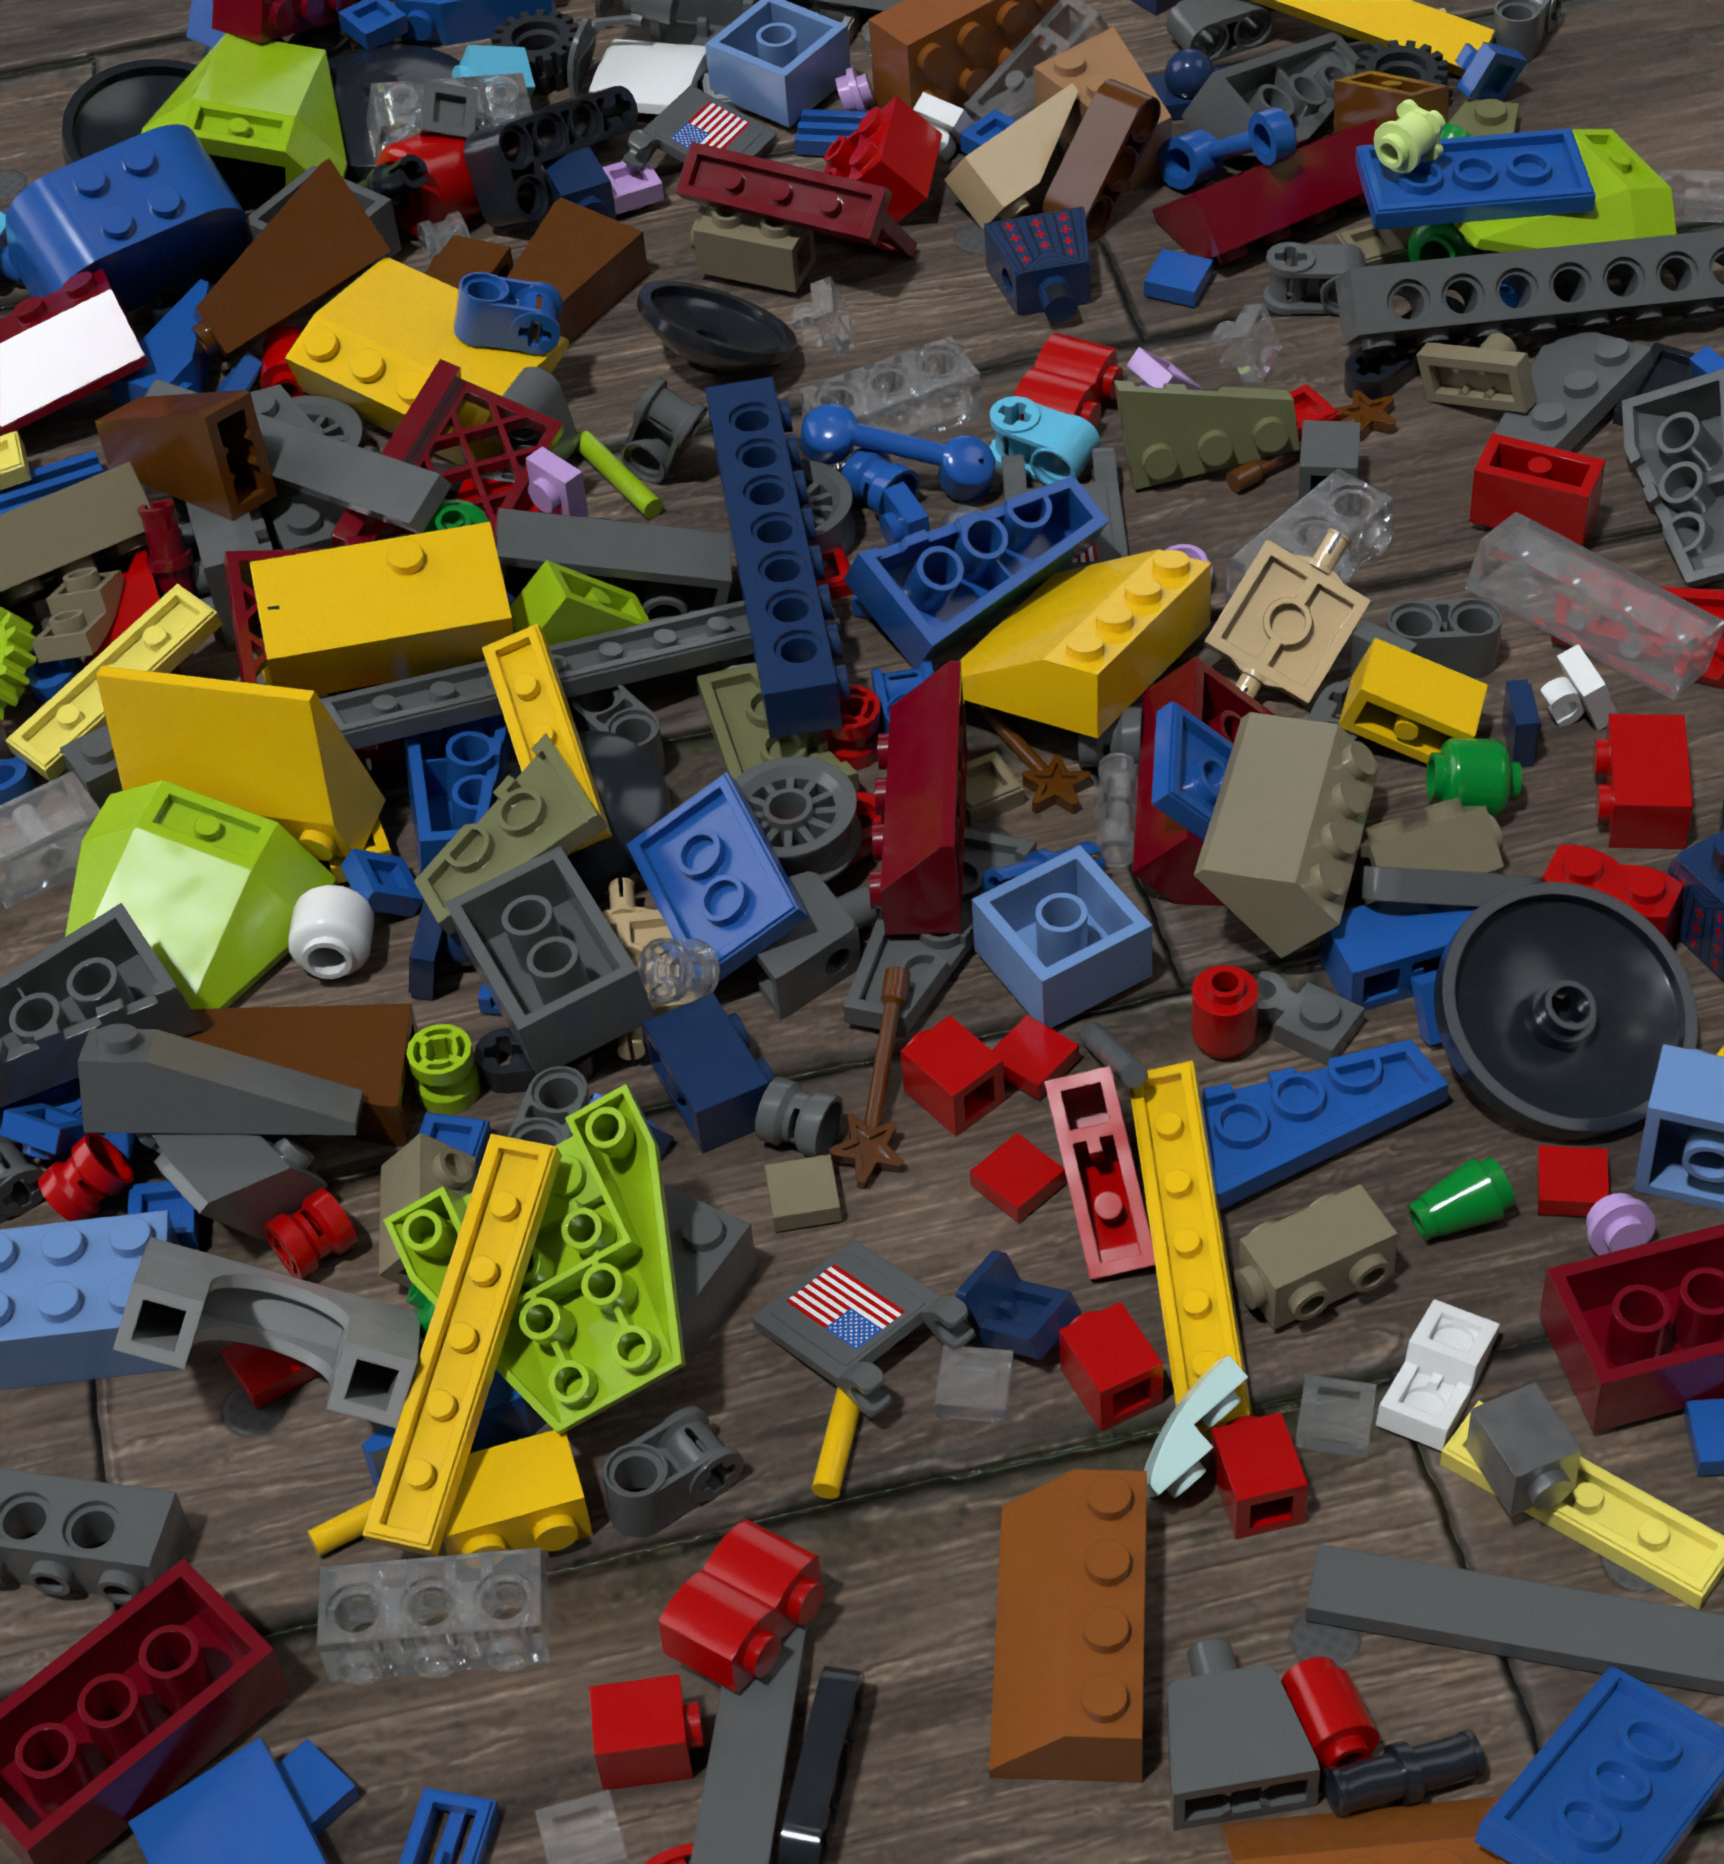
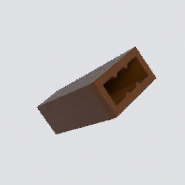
M330 158L322 162L196 306L194 319L198 324L191 328L198 342L208 355L217 352L224 363L268 336L276 328L284 326L358 279L383 257H388L391 250Z
M560 197L548 211L507 278L531 282L541 281L551 284L559 291L563 301V310L560 318L557 320L560 325V336L568 339L570 344L649 274L643 231ZM540 296L536 299V309H541L542 298Z
M236 390L138 397L95 420L109 470L130 462L139 482L143 485L233 521L278 496L250 392Z
M412 1004L191 1009L203 1029L184 1036L185 1038L363 1090V1106L356 1135L343 1136L393 1147H404L409 1143L416 1089L414 1085L415 1077L412 1075L406 1053L408 1043L418 1033Z

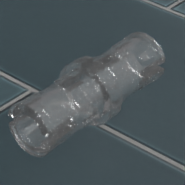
M1116 752L1104 756L1099 761V793L1093 799L1092 817L1097 824L1096 845L1101 850V852L1095 854V857H1104L1105 866L1108 868H1123L1131 864L1134 851L1138 764H1134L1132 756Z

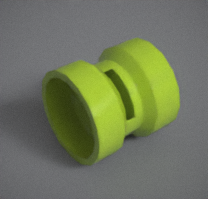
M435 1024L425 1027L413 1036L408 1043L406 1054L412 1075L415 1077L414 1085L419 1103L427 1111L444 1115L462 1112L473 1105L480 1095L481 1082L476 1064L474 1063L475 1056L469 1035L462 1028L451 1024Z

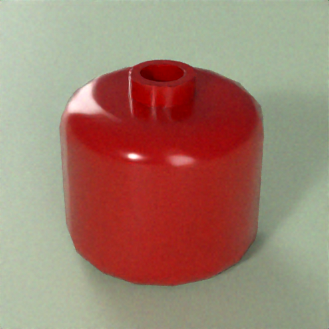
M418 133L387 145L378 156L375 167L384 163L390 166L401 157L413 154L420 157L428 168V173L421 175L428 178L424 186L408 192L406 198L401 203L393 206L397 228L404 234L417 239L426 238L473 220L480 215L481 210L464 157L465 139L439 135H419Z

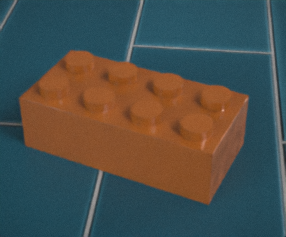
M904 0L869 19L875 105L882 109L898 96L914 109L922 93L925 92L958 107L1066 49V0Z

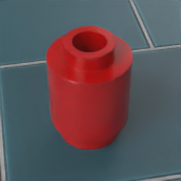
M281 326L273 330L264 340L261 348V389L280 384L291 398L310 395L302 391L285 360L286 355L302 333V329L295 326Z
M1218 965L1202 971L1195 978L1192 985V1037L1201 1051L1212 1059L1228 1061L1242 1056L1254 1042L1257 1035V982L1250 973L1236 966Z
M1322 1656L1306 1659L1291 1667L1283 1675L1281 1683L1317 1757L1320 1774H1323V1770L1328 1767H1340L1372 1757V1753L1379 1744L1380 1736L1350 1674L1345 1669L1337 1667L1333 1659Z

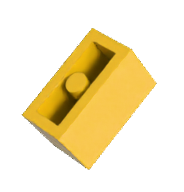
M1374 638L1352 675L1339 725L1347 731L1427 764L1430 754L1432 752L1439 753L1445 741L1451 738L1475 737L1488 684Z
M551 1430L469 1454L443 1538L453 1575L467 1571L481 1572L491 1570L506 1560L541 1550H561L570 1546L576 1540L593 1536L583 1490L566 1432L559 1434L555 1430Z

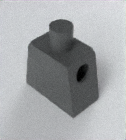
M807 871L788 877L809 918L741 966L780 1020L790 1016L857 971L861 961L858 930L876 922L880 913L879 909H871L869 888L865 885L836 898L817 873Z
M1208 1639L1193 1645L1187 1652L1192 1677L1174 1679L1167 1684V1738L1170 1809L1173 1831L1317 1806L1320 1778L1318 1760L1276 1670L1266 1664L1237 1669L1230 1642L1224 1639Z

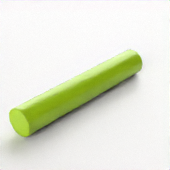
M580 432L578 434L579 443L576 450L646 518L651 519L658 516L663 509V502L591 432Z

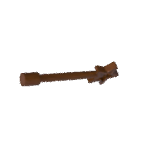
M1353 390L1352 404L1335 408L1341 414L1340 422H1361L1360 441L1372 430L1387 434L1395 433L1396 420L1389 415L1394 406V398L1392 396L1371 400L1361 391ZM1299 441L1300 450L1268 457L1259 462L1252 460L1227 472L1226 480L1230 489L1238 493L1262 481L1264 474L1300 457L1301 441Z
M964 700V703H971L1031 769L1022 772L1023 786L1035 792L1032 799V811L1038 814L1055 804L1072 814L1079 812V801L1076 793L1091 786V773L1089 771H1066L1062 757L1058 754L1053 756L1048 766L997 709Z
M888 967L885 970L880 998L884 1009L864 1123L855 1114H850L847 1119L849 1140L829 1149L832 1162L854 1165L857 1187L860 1189H865L875 1169L900 1173L903 1168L904 1160L888 1146L896 1133V1122L890 1121L880 1126L900 1008L906 1005L911 978L910 971L902 967Z

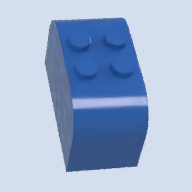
M180 124L165 125L151 129L40 177L16 196L10 204L5 217L9 260L32 297L40 296L43 298L61 289L63 284L72 276L82 272L94 273L103 268L127 313L148 304L149 298L157 290L204 264L221 261L233 265L248 246L243 220L248 218L195 132L190 127Z

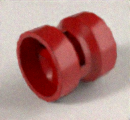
M849 685L851 700L840 702L843 727L824 730L823 736L828 741V749L841 763L847 761L855 770L870 767L878 761V733H883L880 727L881 705L877 695L869 688Z
M87 1133L71 1148V1157L66 1162H55L38 1178V1185L50 1206L67 1221L91 1219L101 1210V1200L107 1195L117 1196L134 1180V1172L123 1153L113 1143L98 1133Z
M319 1188L305 1197L301 1209L293 1214L280 1213L263 1224L265 1236L277 1258L294 1278L301 1280L317 1271L320 1260L329 1254L341 1255L358 1243L355 1229L337 1200L324 1188Z

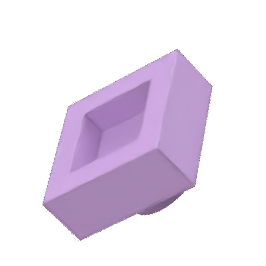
M622 161L602 167L611 181L616 215L627 211L639 210L646 205L664 200L663 184L649 162L640 171Z
M1138 347L1126 365L1143 379L1139 387L1163 388L1164 383L1185 384L1186 388L1190 390H1204L1172 362Z
M543 446L525 458L530 484L528 492L533 503L542 512L576 517H586L588 515L582 471Z

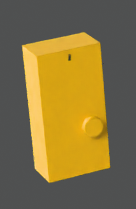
M490 522L249 562L272 686L313 690L317 695L404 680L485 661L482 647L514 634L512 615Z

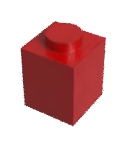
M951 1015L930 1030H923L917 1033L908 1042L906 1047L900 1050L904 1092L955 1137L1005 1102L1003 1059Z
M1121 1301L1101 1311L1085 1312L1076 1317L1068 1326L1059 1329L1060 1370L1101 1432L1163 1403V1362Z
M1279 1412L1262 1417L1253 1415L1241 1416L1223 1426L1211 1428V1445L1213 1448L1211 1449L1210 1468L1235 1539L1305 1524L1308 1483L1282 1413Z
M680 1674L589 1686L594 1757L603 1791L693 1779L691 1749L705 1747L699 1701L685 1703Z

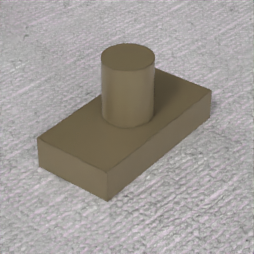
M1502 333L1490 334L1479 348L1427 342L1416 355L1426 398L1429 402L1527 413L1537 400L1527 353L1517 352L1514 342Z

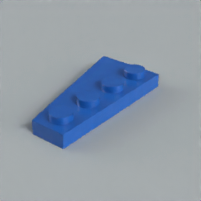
M1409 1039L1329 1058L1328 1067L1304 1073L1296 1072L1295 1068L1292 1067L1268 1073L1267 1082L1234 1090L1230 1082L1203 1088L1202 1104L1219 1210L1447 1101L1448 1082L1416 1044Z

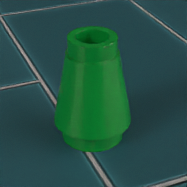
M1489 1156L1479 1162L1475 1158H1470L1419 1196L1417 1200L1407 1204V1210L1421 1238L1424 1241H1428L1437 1236L1441 1237L1503 1220L1504 1211L1514 1207L1516 1199L1503 1169L1493 1157Z

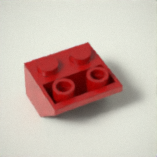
M896 96L882 109L878 107L871 109L860 122L858 129L846 138L842 135L830 145L824 155V160L827 162L824 173L886 187L892 193L887 213L898 223L928 198L943 134Z

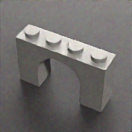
M150 1237L131 1287L113 1350L184 1370L191 1347L202 1341H233L263 1347L297 1359L322 1374L329 1383L326 1409L397 1428L418 1361L420 1321H418L415 1311Z

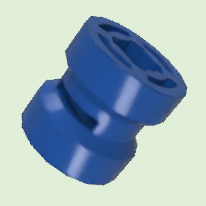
M861 447L848 458L841 472L850 484L852 498L860 503L867 502L869 509L878 516L885 514L883 489L904 482L915 498L919 491L920 479L915 471L900 462L892 463L889 454Z

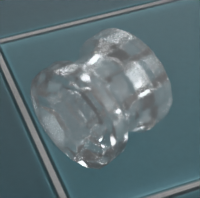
M458 211L447 214L444 221L435 224L429 220L417 224L418 238L428 267H430L433 257L442 251L453 234L470 238L464 219Z
M671 938L651 940L643 948L637 963V969L648 999L656 1003L669 1004L678 1001L687 1004L714 993L718 985L720 974L718 958L713 948L702 940L684 939L679 941Z

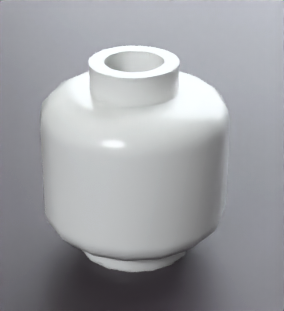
M338 885L319 886L302 894L293 908L289 931V952L295 963L312 975L322 979L340 978L362 968L370 955L374 928V912L368 900L358 892Z

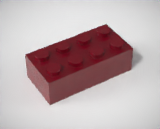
M1724 1224L1546 1269L1539 1318L1593 1432L1685 1408L1686 1401L1724 1398Z
M184 1558L0 1703V1838L23 1864L87 1863L130 1827L128 1823L130 1820L167 1797L291 1694L275 1650Z

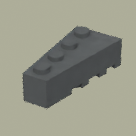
M498 508L494 540L505 589L515 598L519 596L542 564L549 560L634 593L651 622L727 604L732 582L731 533Z

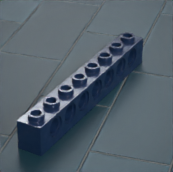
M773 377L705 387L713 442L770 739L843 727L840 702L851 700L849 681L845 664L833 665L834 660L842 659L837 624L825 625L824 622L825 620L833 619L828 584L816 585V581L825 580L820 546H808V543L817 542L812 508H800V505L809 504L804 471H792V469L801 468L796 434H784L793 432L788 398L777 399Z

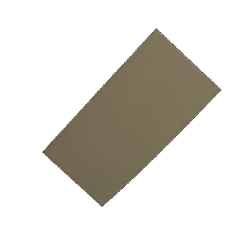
M86 567L72 571L63 577L64 582L46 599L52 615L48 620L49 625L32 641L38 663L89 656L97 651L106 638L118 610L124 582L120 570L98 573L96 567Z

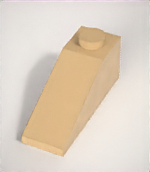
M1073 83L965 156L944 179L982 229H984V223L995 222L999 218L1001 220L1016 218L1030 206L1025 198L1040 183L1079 92Z

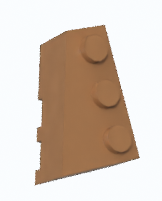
M1114 26L1033 67L1034 108H1037L1071 83L1079 91L1060 134V137L1069 144H1071L1096 91L1106 80H1118L1158 98L1161 104L1160 119L1127 187L1133 189L1160 175L1157 163L1158 151L1163 142L1172 138V117Z

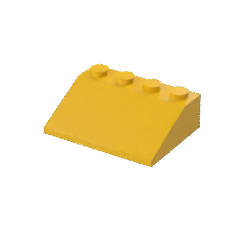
M385 256L313 315L286 355L285 360L302 391L313 396H325L340 400L353 408L361 419L394 434L440 359L461 367V379L502 396L519 372L526 367H538L552 373L570 344L568 339L560 336L557 346L550 352L535 355L523 351L490 346L475 347L468 345L457 338L453 329L459 289ZM532 327V339L537 338L538 327ZM468 401L458 415L462 429L492 421L488 410ZM452 426L448 433L454 432ZM498 435L468 443L474 462L496 457L503 449ZM459 446L435 452V454L458 465H466Z
M1157 549L1054 573L960 660L964 700L1098 739L1210 626L1212 563L1190 558L1186 553L1178 550L1163 551Z
M100 666L96 678L123 791L161 780L171 782L278 822L318 860L328 861L333 856L345 859L352 848L364 849L386 800L315 691Z

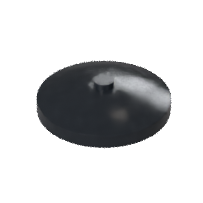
M380 45L369 51L361 48L328 59L347 161L346 180L351 182L365 180L370 171L375 168L376 160L384 147L419 133L425 82L432 81L451 85L452 71L456 65H460L459 60L441 51L414 45ZM475 118L474 131H477L480 126V118Z
M169 59L136 60L110 67L87 80L68 102L62 120V151L66 165L141 134L143 127L197 65ZM208 154L239 204L245 203L262 183L268 164Z
M1540 882L1514 887L1501 892L1483 903L1465 920L1448 942L1441 956L1434 985V1011L1439 1036L1446 1054L1464 1083L1481 1101L1503 1118L1534 1133L1565 1140H1593L1617 1135L1634 1128L1646 1120L1663 1044L1685 1049H1696L1698 1036L1696 1000L1691 982L1678 955L1666 938L1643 915L1626 903L1596 889L1564 882Z

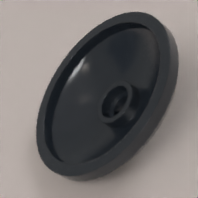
M678 281L652 282L643 286L639 293L637 308L646 325L670 350L687 359L688 365L698 371L715 374L718 370L725 372L759 370L774 367L788 360L793 355L797 340L790 327L769 311L743 298L714 288Z
M581 731L578 732L612 836L571 853L567 857L594 901H598L610 896L608 885L612 880L618 878L621 891L623 889L622 877L631 879L634 882L641 875L626 844L671 812V799L666 780L660 768L642 747L614 733ZM519 763L509 774L514 779L522 773Z

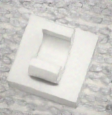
M925 92L922 93L913 109L943 134L938 157L947 162L956 151V143L960 145V133L973 125L974 121L964 109Z
M1577 644L1557 655L1565 677L1549 681L1540 690L1550 705L1548 707L1549 712L1559 727L1576 722L1585 712L1597 731L1607 726L1609 713L1617 714L1606 684L1580 645Z

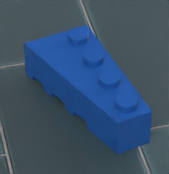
M1070 476L1007 499L1003 505L980 513L976 510L957 517L955 522L926 532L924 529L904 536L901 542L878 549L877 546L857 554L843 580L912 667L917 669L920 668L921 662L932 661L1091 548L1110 520L1076 478Z
M503 714L404 737L403 750L419 874L423 872L464 824H476L497 801V797L493 792L506 778L512 748V740Z

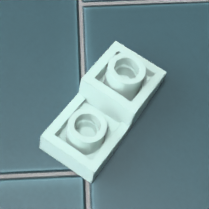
M1230 1355L1217 1360L1194 1383L1164 1424L1144 1468V1471H1147L1148 1498L1160 1495L1165 1489L1173 1498H1176L1206 1472L1207 1469L1201 1464L1199 1459L1210 1451L1213 1446L1194 1424L1201 1419L1210 1428L1226 1416L1241 1402V1399L1233 1390L1248 1378Z

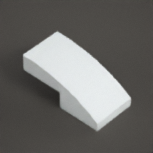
M1434 1299L1410 1338L1405 1362L1379 1405L1376 1426L1442 1451L1453 1434L1476 1387L1498 1336L1500 1324Z

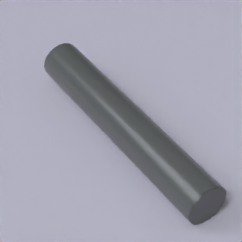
M1090 1022L1082 1027L1080 1031L1081 1042L1106 1067L1111 1066L1112 1072L1126 1086L1137 1088L1144 1084L1148 1075L1146 1067L1101 1024Z

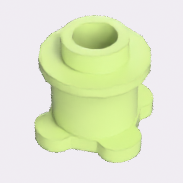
M1411 99L1404 100L1397 106L1396 112L1399 119L1384 122L1375 131L1374 147L1379 160L1394 172L1402 174L1411 172L1419 165L1421 156L1428 161H1433L1443 153V146L1440 143L1441 131L1445 128L1443 116L1436 110L1429 112L1418 107Z

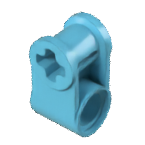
M1020 396L1005 397L992 405L990 410V424L995 430V439L992 440L990 449L996 459V467L1002 469L1001 457L1007 455L1005 453V447L1009 448V455H1024L1026 477L1040 481L1045 485L1070 476H1074L1077 480L1092 459V449L1100 447V436L1095 427L1086 419L1048 408L1028 398ZM1022 413L1024 414V421H1021Z

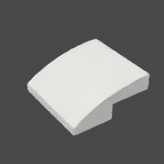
M614 39L599 62L589 92L612 86H623L633 94L637 103L638 113L660 114L690 85L698 88L697 81L708 69L706 48L700 45Z

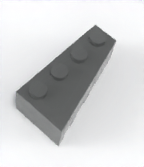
M173 497L179 522L191 520V523L180 525L185 545L191 549L193 557L201 556V559L195 560L191 564L199 595L211 592L210 597L200 600L218 612L222 625L216 631L221 630L227 653L236 651L223 561L225 551L273 550L260 507H256L233 521ZM251 570L240 571L242 582L254 590Z
M122 903L0 977V1108L79 1078L78 1059L89 1029H100L111 1024H128L136 1029H158L181 1037L203 1029Z

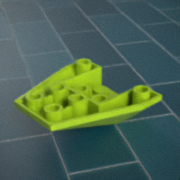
M225 33L148 121L141 132L142 134L151 129L171 124L188 126L195 132L210 155L285 167L286 186L312 165L318 167L329 158L342 178L345 179L347 171L343 139L326 50L271 40L258 43Z
M1572 129L1596 195L1594 211L1453 224L1464 235V239L1469 245L1480 250L1495 252L1675 235L1677 232L1672 188L1613 129ZM1665 268L1660 269V274H1672Z
M161 780L113 793L107 798L81 842L65 937L122 903L179 989L190 1009L228 1008L289 953V931L292 912L300 896L315 887L337 885V878L278 822Z
M627 1084L565 1117L573 1136L556 1145L562 1158L496 1370L559 1434L569 1431L686 1366L659 1146L631 1088ZM445 1186L383 1219L409 1279L435 1306L472 1194L470 1193L462 1198Z

